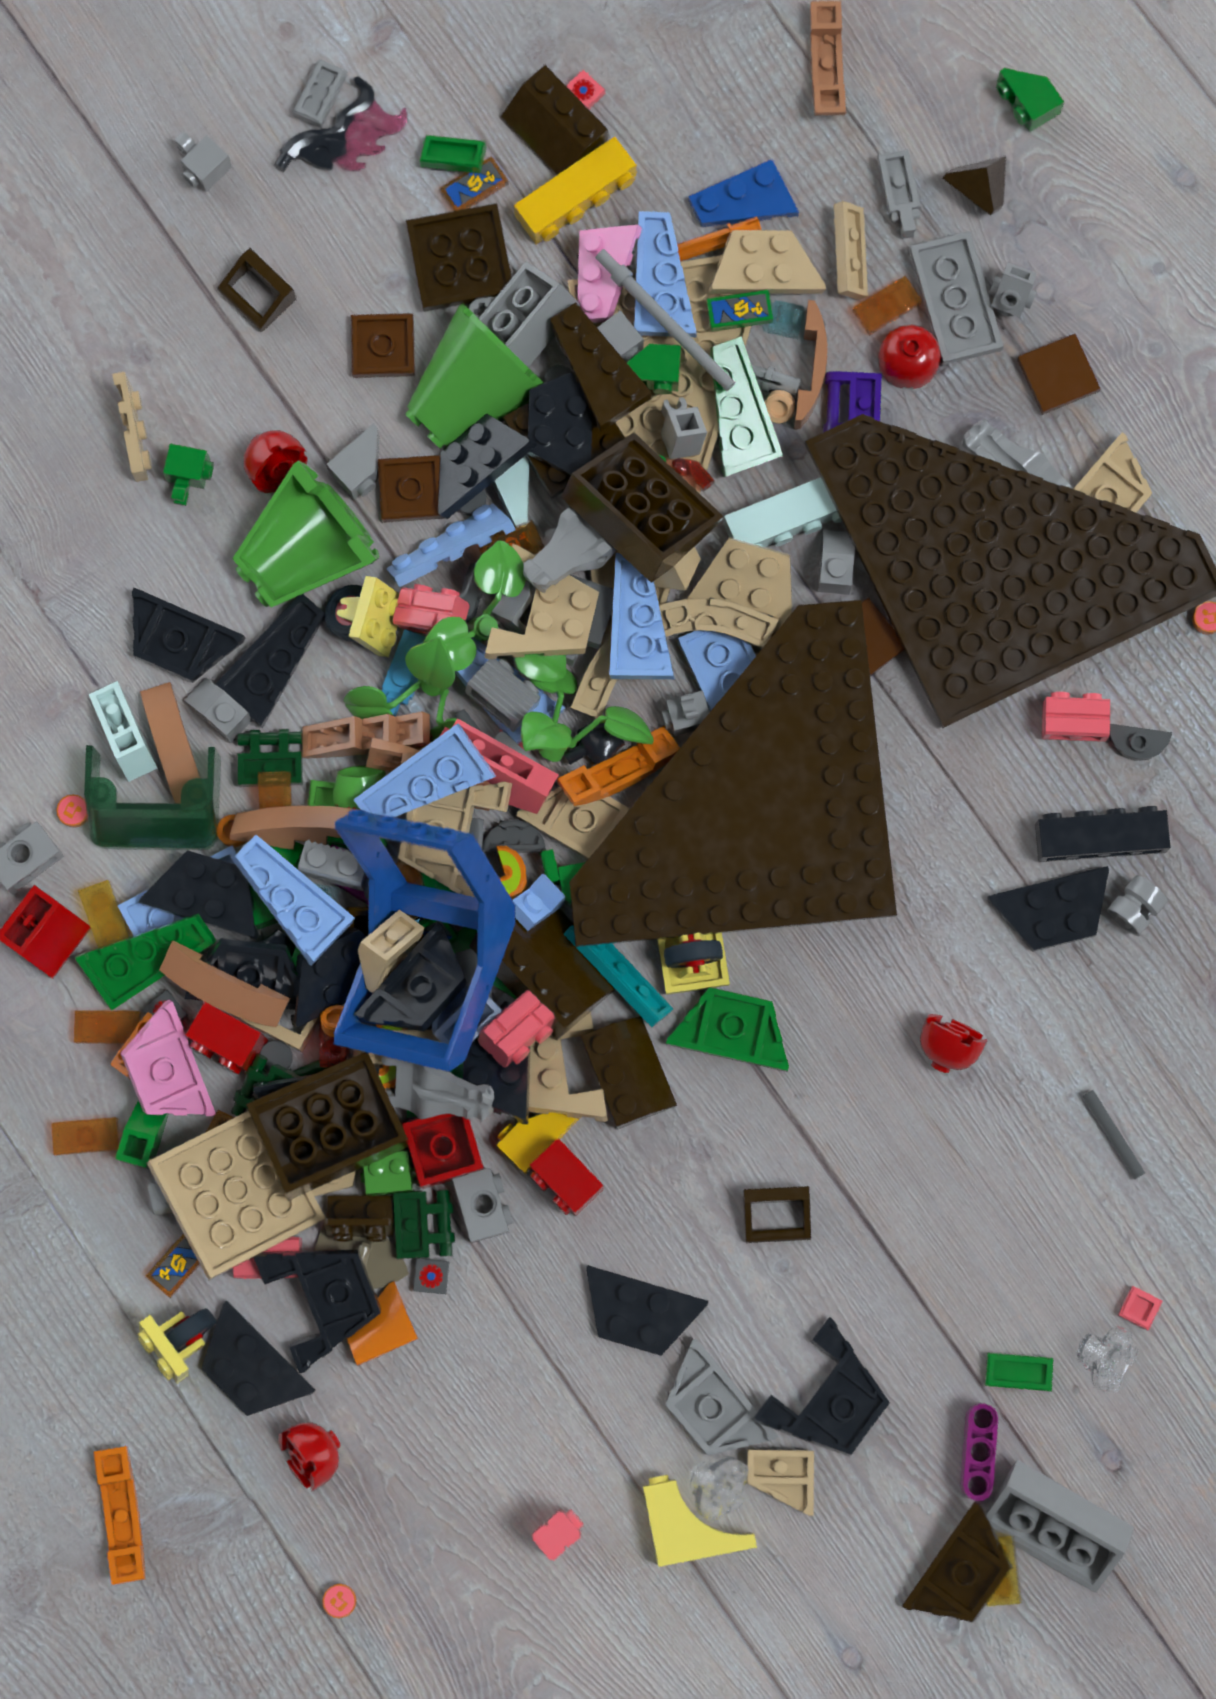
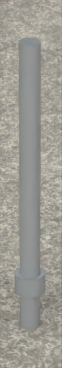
M605 249L597 254L595 258L610 272V278L619 287L623 286L726 391L734 386L735 381L632 278L633 273L624 264L620 266Z

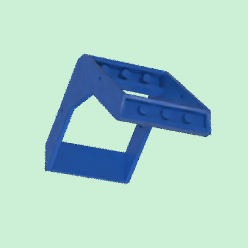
M364 810L349 811L347 815L335 821V829L369 878V935L399 909L405 914L477 929V968L449 1044L362 1024L355 1013L370 998L373 992L366 988L360 963L334 1031V1044L450 1072L466 1060L515 926V904L473 834L456 831L452 828H441L422 822L398 819L393 816L369 813ZM379 837L447 851L475 897L408 883Z

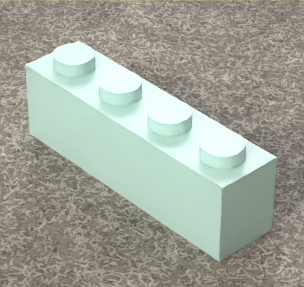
M820 477L725 515L723 525L729 537L767 547L774 543L776 546L787 544L793 540V536L804 532L805 535L820 530L822 528L821 524L831 520L834 523H838L842 520Z

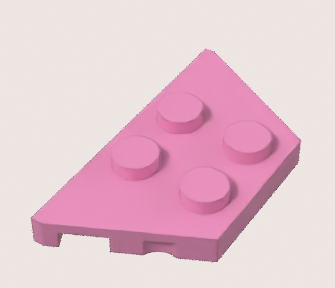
M167 1000L162 1004L121 1052L122 1059L144 1113L148 1115H163L167 1113L187 1116V1114L214 1116L216 1112L185 1036L186 1034L174 1003L171 1000Z

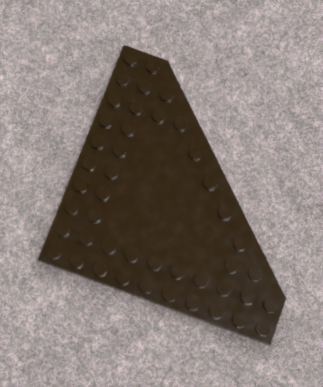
M864 414L804 442L942 728L1216 597V566L1199 533L1172 526L1168 522L1148 515H1141L1127 510L1128 508L1106 500L1096 499L1085 495L1086 493L1051 483L1036 475L1009 468L991 459L964 452L957 447L937 440L933 441L904 428L874 420L873 417Z
M862 600L798 605L571 879L569 887L576 947L677 938L682 935L695 933L709 935L897 916Z

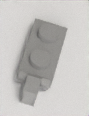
M904 150L878 155L877 161L892 223L899 222L902 239L915 237L914 231H916L914 219L920 218L919 211L921 206L909 151Z

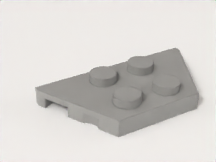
M695 1338L689 1346L665 1404L708 1456L776 1439L778 1435L772 1428L755 1423L752 1420L758 1411Z

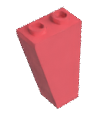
M457 718L453 726L458 723L496 774V777L486 781L490 784L500 782L512 783L508 805L538 814L559 774ZM445 727L441 735L448 731L449 728Z

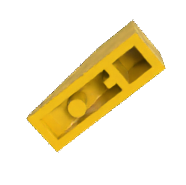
M548 1112V1114H540L529 1118L528 1124L518 1123L514 1127L510 1123L497 1136L500 1142L496 1146L526 1175L531 1170L530 1164L557 1138L561 1139L579 1119L567 1117V1114Z

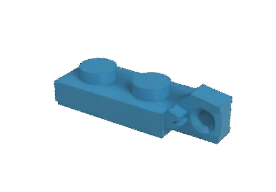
M406 629L404 630L382 685V692H384L387 698V703L394 701L418 681V678L409 671L405 657L412 647L424 642L425 636ZM415 692L401 703L408 706L409 701L413 700ZM401 703L395 708L390 709L393 716L396 717Z

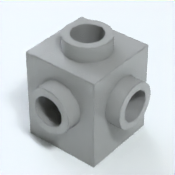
M1007 262L1002 278L995 276L989 294L994 296L991 307L996 308L1002 315L1021 317L1024 307L1030 309L1037 291L1032 290V286L1037 273Z

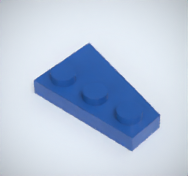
M773 159L688 197V201L701 227L720 226L727 223L736 224L756 216L759 221L771 220V217L787 216L789 218L799 216V211Z

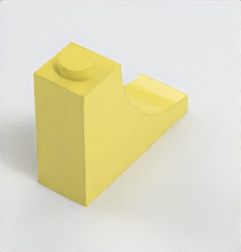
M668 1475L648 1478L650 1485L643 1486L659 1567L757 1548L754 1533H727L712 1528L698 1519L684 1503L676 1480L669 1481Z

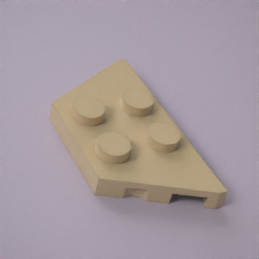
M733 230L729 234L724 247V253L717 265L715 277L708 289L709 294H741L769 290V294H822L826 290V285L792 230Z
M1122 432L1074 489L1086 493L1085 495L1102 501L1112 502L1137 513L1152 495V491L1147 480L1141 474V467L1137 458H1134L1129 448L1127 436Z
M558 787L550 792L538 814L521 809L517 812L516 818L529 823L538 831L584 858L589 859L629 811V808L611 797L574 806L562 788Z

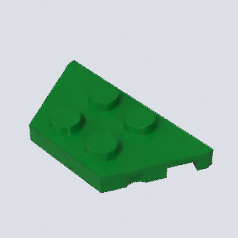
M711 987L703 994L693 1009L689 1011L675 1031L667 1038L666 1045L784 1072H788L789 1069L773 1001Z

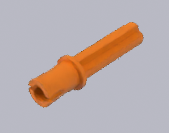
M756 216L733 225L727 223V228L677 244L680 261L725 247L729 234L733 230H762L758 217Z

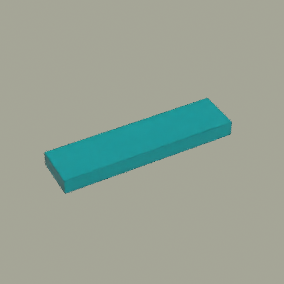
M572 925L564 935L575 946L574 926ZM613 944L576 947L651 1027H654L672 1012L673 1007Z

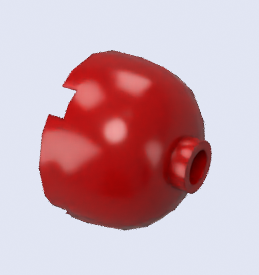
M912 324L899 326L892 330L881 343L878 355L879 369L886 381L895 387L902 389L903 387L921 388L931 382L938 372L941 360L939 343L934 335L924 327Z
M281 430L266 431L256 435L248 445L243 459L244 470L258 491L275 493L278 485L282 483L294 463L301 461L307 465L308 458L304 454L306 450L289 433Z
M927 1015L920 1035V1044L925 1056L932 1060L931 1066L933 1068L949 1073L950 1069L964 1070L978 1061L988 1041L987 1039H982L983 1035L980 1032L954 1019L951 1020V1023L941 1022L942 1015Z
M311 1422L296 1424L279 1433L278 1440L281 1451L283 1452L288 1449L291 1458L286 1462L295 1477L306 1489L311 1487V1491H314L334 1476L339 1465L337 1449L341 1445L332 1430L327 1432L322 1426Z

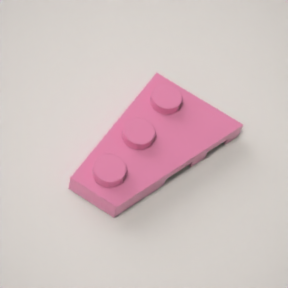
M639 224L579 230L578 302L581 304L579 307L593 323L605 322L613 316L622 287H619L610 278V272L595 257L601 250L605 249L620 266L623 264L626 267L630 266L635 241L639 239L642 231Z

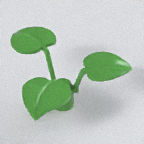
M498 540L479 557L475 564L473 576L478 588L485 594H496L487 609L483 610V614L471 619L468 624L460 617L442 619L433 626L423 642L425 643L441 636L451 656L455 671L463 670L472 664L477 650L476 644L471 639L472 637L480 642L489 640L491 628L498 629L496 619L490 615L501 600L502 595L516 597L524 588L526 582L523 574L524 564L513 547L502 540ZM544 653L525 654V657L514 658V663L519 672L534 681L554 682L563 679L567 673L566 655L544 656Z
M441 636L415 645L407 652L405 657L406 665L411 674L418 678L414 685L389 703H387L384 692L371 686L354 688L346 693L343 699L345 706L351 714L361 719L384 714L393 715L390 709L395 708L421 687L429 696L440 695L436 717L438 726L430 730L431 742L440 737L445 727L451 729L457 719L449 718L444 721L443 712L446 697L449 694L447 688L455 680V670L451 656Z
M566 669L565 677L558 681L538 682L530 679L539 689L549 693H556L557 702L552 719L540 712H528L525 714L521 723V738L524 751L538 749L545 759L558 762L562 759L567 748H574L579 740L601 723H604V728L608 733L617 738L631 742L653 744V736L643 719L632 710L619 706L608 707L605 711V716H599L572 738L570 728L557 722L564 693L574 694L577 690V681L573 674Z

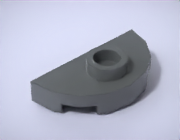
M1110 723L1109 739L1123 757L1134 761H1145L1159 755L1168 746L1173 732Z
M509 820L498 824L484 839L482 849L484 853H497L496 846H508L517 851V853H542V851L546 850L544 839L538 830L529 823L519 820Z

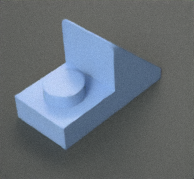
M541 874L529 889L512 900L515 904V918L529 931L561 908L565 902V895L545 874Z

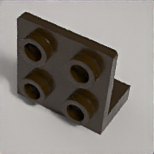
M328 1196L327 1219H325L327 1236L333 1237V1241L351 1242L353 1237H366V1241L384 1242L386 1237H393V1196Z

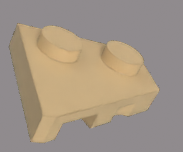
M747 1450V1483L808 1516H814V1451Z

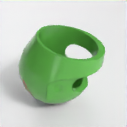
M366 765L347 767L338 771L333 787L335 807L360 809L354 799L386 776L385 770L368 768Z

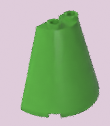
M462 303L457 308L407 405L409 410L405 415L418 427L423 423L431 431L427 435L428 438L441 449L444 445L448 446L486 413L500 422L503 421L504 416L529 403L530 389L544 384V382Z
M301 461L293 464L232 558L238 565L236 571L240 577L247 583L251 580L258 588L255 595L265 607L270 606L272 608L366 567L379 559L378 550L376 548L371 550L370 545L374 543L373 539L355 513L328 483L316 481L315 479L318 477V474Z

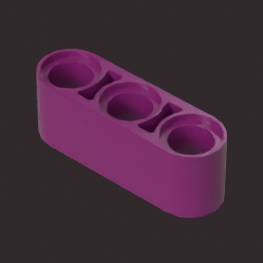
M985 1403L971 1406L965 1416L960 1488L967 1498L975 1501H982L988 1498L992 1493L994 1485L999 1420L996 1410L991 1405ZM979 1409H985L990 1415V1422L984 1428H979L974 1423V1414ZM977 1442H981L987 1447V1457L982 1461H976L971 1456V1448ZM974 1476H980L985 1482L983 1492L978 1495H973L968 1489L969 1480Z

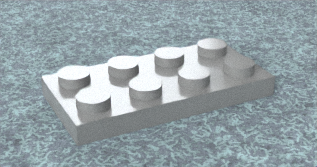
M968 231L910 246V255L932 332L939 343L942 366L1002 351L1004 347L993 308L991 307L992 304L971 232Z

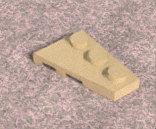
M125 372L112 374L114 385H116L122 397V400L118 402V407L123 425L127 427V430L124 431V438L131 473L136 482L148 480L147 470L152 469L149 451L143 450L142 440L147 439L144 420L139 421L137 410L142 409L140 393L133 390Z

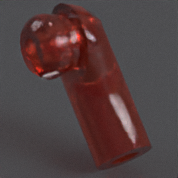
M677 458L671 462L672 465L670 466L681 477H692L703 491L710 488L715 482L706 469L696 460Z

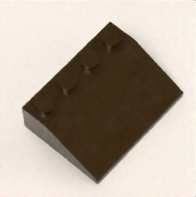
M634 432L572 473L561 496L571 508L651 583L672 569L724 518L715 507Z
M560 909L529 931L515 918V926L496 975L517 998L526 990H529L540 1000L541 1004H544L554 1014L555 1018L551 1027L553 1029L551 1035L556 1041L616 990L564 935L573 923ZM478 932L474 936L469 946L476 954L478 948Z
M368 1052L359 1054L246 1104L287 1201L408 1147V1138Z

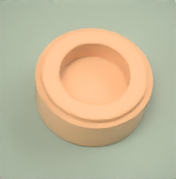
M775 390L765 398L764 402L771 422L785 423L792 418L795 410V400L790 393L783 390Z

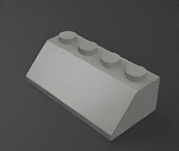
M525 262L479 319L529 368L555 336L550 325V319L575 302L578 306L581 304L559 282L528 262Z
M1019 1460L1015 1462L1004 1478L985 1513L997 1536L1095 1593L1124 1556L1134 1529L1130 1524Z

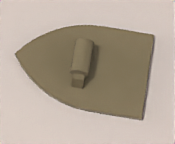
M324 1220L314 1251L359 1250L374 1289L385 1287L389 1283L397 1282L409 1275L404 1260L397 1259L396 1247L388 1238L384 1242L366 1241V1237H353L351 1242L333 1241V1237L327 1236Z

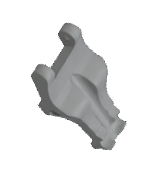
M987 420L975 423L963 435L962 445L971 451L973 455H979L999 462L1001 465L1036 475L1051 483L1072 488L1069 482L1055 470L1044 454L1013 444L998 429H994Z
M568 507L561 513L557 528L550 542L533 559H529L524 563L523 574L535 588L545 593L551 585H556L573 572L603 567L617 550L573 508Z
M382 1056L381 1061L384 1065L396 1066L395 1089L385 1088L393 1107L409 1110L416 1114L419 1119L448 1113L463 1116L466 1119L478 1118L480 1123L493 1113L494 1091L491 1086H476L447 1071Z

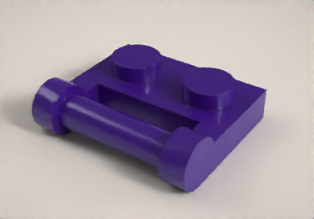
M829 371L825 373V384L828 385L826 423L823 424V432L842 424L839 423L840 385L842 384L849 385L848 420L864 414L880 421L882 373Z

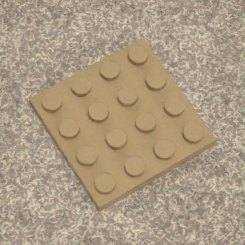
M249 1111L147 1163L208 1280L326 1219L312 1191L287 1201Z

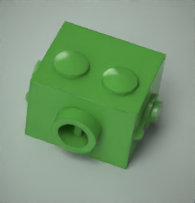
M399 1151L363 1167L360 1177L361 1183L363 1182L365 1185L366 1195L375 1196L414 1192L413 1180L417 1177V1174L412 1165L411 1153L409 1151Z

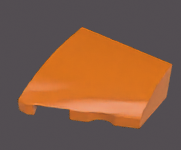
M395 1281L389 1283L378 1296L382 1309L381 1313L351 1337L347 1338L357 1366L418 1339Z

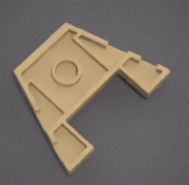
M729 537L687 599L714 598L733 602L758 612L772 615L773 618L778 619L772 634L773 636L792 614L790 555Z
M512 544V547L521 557L523 564L535 557L534 554L522 547ZM570 575L559 581L556 585H551L545 593L536 588L525 634L522 635L492 627L484 658L497 659V656L506 655L519 658L525 657V654L544 653V656L585 654L599 592Z
M500 782L484 786H471L407 812L406 820L469 833L475 806L507 812L512 783ZM401 842L398 859L444 884L458 894L475 897L447 851Z
M591 1012L557 1041L550 1035L541 1044L535 1041L531 1045L529 1112L541 1114L553 1112L567 1114V1117L579 1119L580 1116L595 1118V1121H608L603 1089L569 1094L561 1039L578 1037L594 1031Z

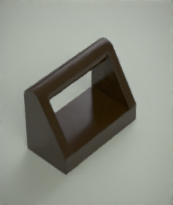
M251 248L240 256L217 288L261 332L297 300L294 289ZM248 271L277 297L264 316L255 310L232 287Z
M809 1186L743 1190L746 1243L811 1240ZM802 1201L803 1227L752 1230L751 1204Z

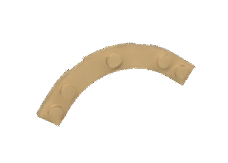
M683 599L659 605L666 637L687 631H713L736 637L763 648L771 639L778 619L751 608L718 599ZM611 636L598 649L589 663L570 707L595 718L603 714L617 679H611L609 676Z

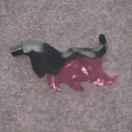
M359 76L354 77V85L361 89V96L358 100L336 116V123L333 127L307 130L291 138L280 149L281 155L274 166L280 171L285 172L292 160L303 159L323 170H333V162H337L345 170L360 171L366 168L364 162H357L356 159L358 157L374 156L386 150L385 145H376L377 140L386 135H394L405 127L408 120L406 108H403L399 115L386 113L375 101L372 86Z

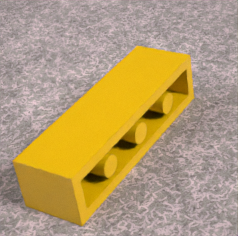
M614 136L514 204V215L535 244L542 240L547 242L553 239L559 233V229L567 223L574 224L584 216L586 210L592 206L599 207L610 198L611 193L617 189L624 190L629 187L637 176V165Z

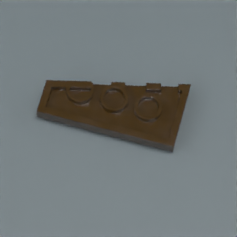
M576 302L550 319L553 332L573 369L577 383L582 388L585 400L596 418V424L600 432L651 399L652 392Z

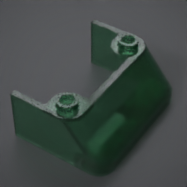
M86 745L84 797L89 835L96 846L102 849L203 851L212 848L218 840L217 826L219 824L221 756L215 747H208L207 778H195L186 782L181 790V804L117 803L116 786L111 780L100 777L101 755L93 745Z

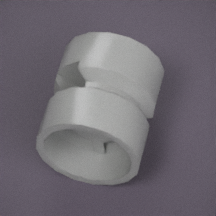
M1136 875L1124 889L1126 895H1119L1107 909V912L1122 928L1135 936H1140L1151 923L1149 916H1156L1167 904L1168 899L1154 884Z

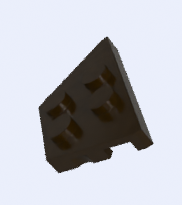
M974 1501L903 1603L902 1607L904 1609L928 1612L942 1617H953L968 1622H975L1013 1568L979 1502Z

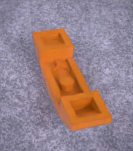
M665 726L651 732L654 739L653 744L637 743L636 746L589 769L583 765L557 778V783L574 806L592 803L616 794L653 774L666 765L680 747Z
M122 1446L95 1451L94 1459L97 1481L101 1487L109 1547L107 1555L111 1585L144 1580L146 1577L143 1537L128 1447Z

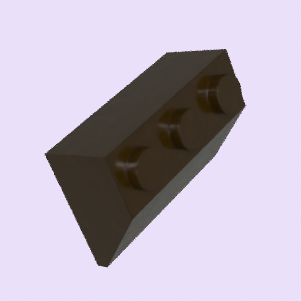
M546 65L521 85L501 115V119L556 176L608 141V129Z
M641 1016L613 1023L581 1036V1041L599 1086L603 1089L605 1101L617 1130L677 1106Z

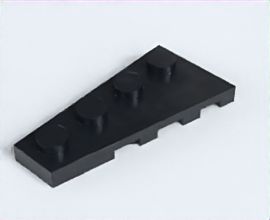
M304 594L297 596L215 685L231 696L263 728L322 624L325 613Z

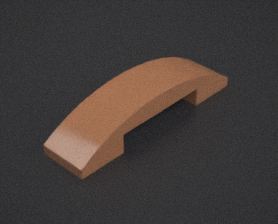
M810 1L815 116L846 115L841 1Z
M808 300L803 339L816 341L811 391H798L794 429L798 430L807 422L818 402L827 365L826 329L815 300Z
M171 682L140 691L152 736L177 810L180 811L208 802L209 800L200 772L197 769Z
M172 941L159 969L165 976L187 992L225 1012L258 1024L275 1028L278 1026L290 998L262 984L258 988L251 986L201 961V954Z

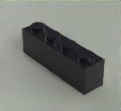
M1157 806L1140 807L1138 812L1126 813L1125 808L1106 810L1104 815H1094V811L1091 810L1078 811L1074 813L1075 817L1063 818L1062 813H1048L1042 815L1043 819H1038L1035 824L1038 862L1166 853L1171 848L1167 810L1158 811Z

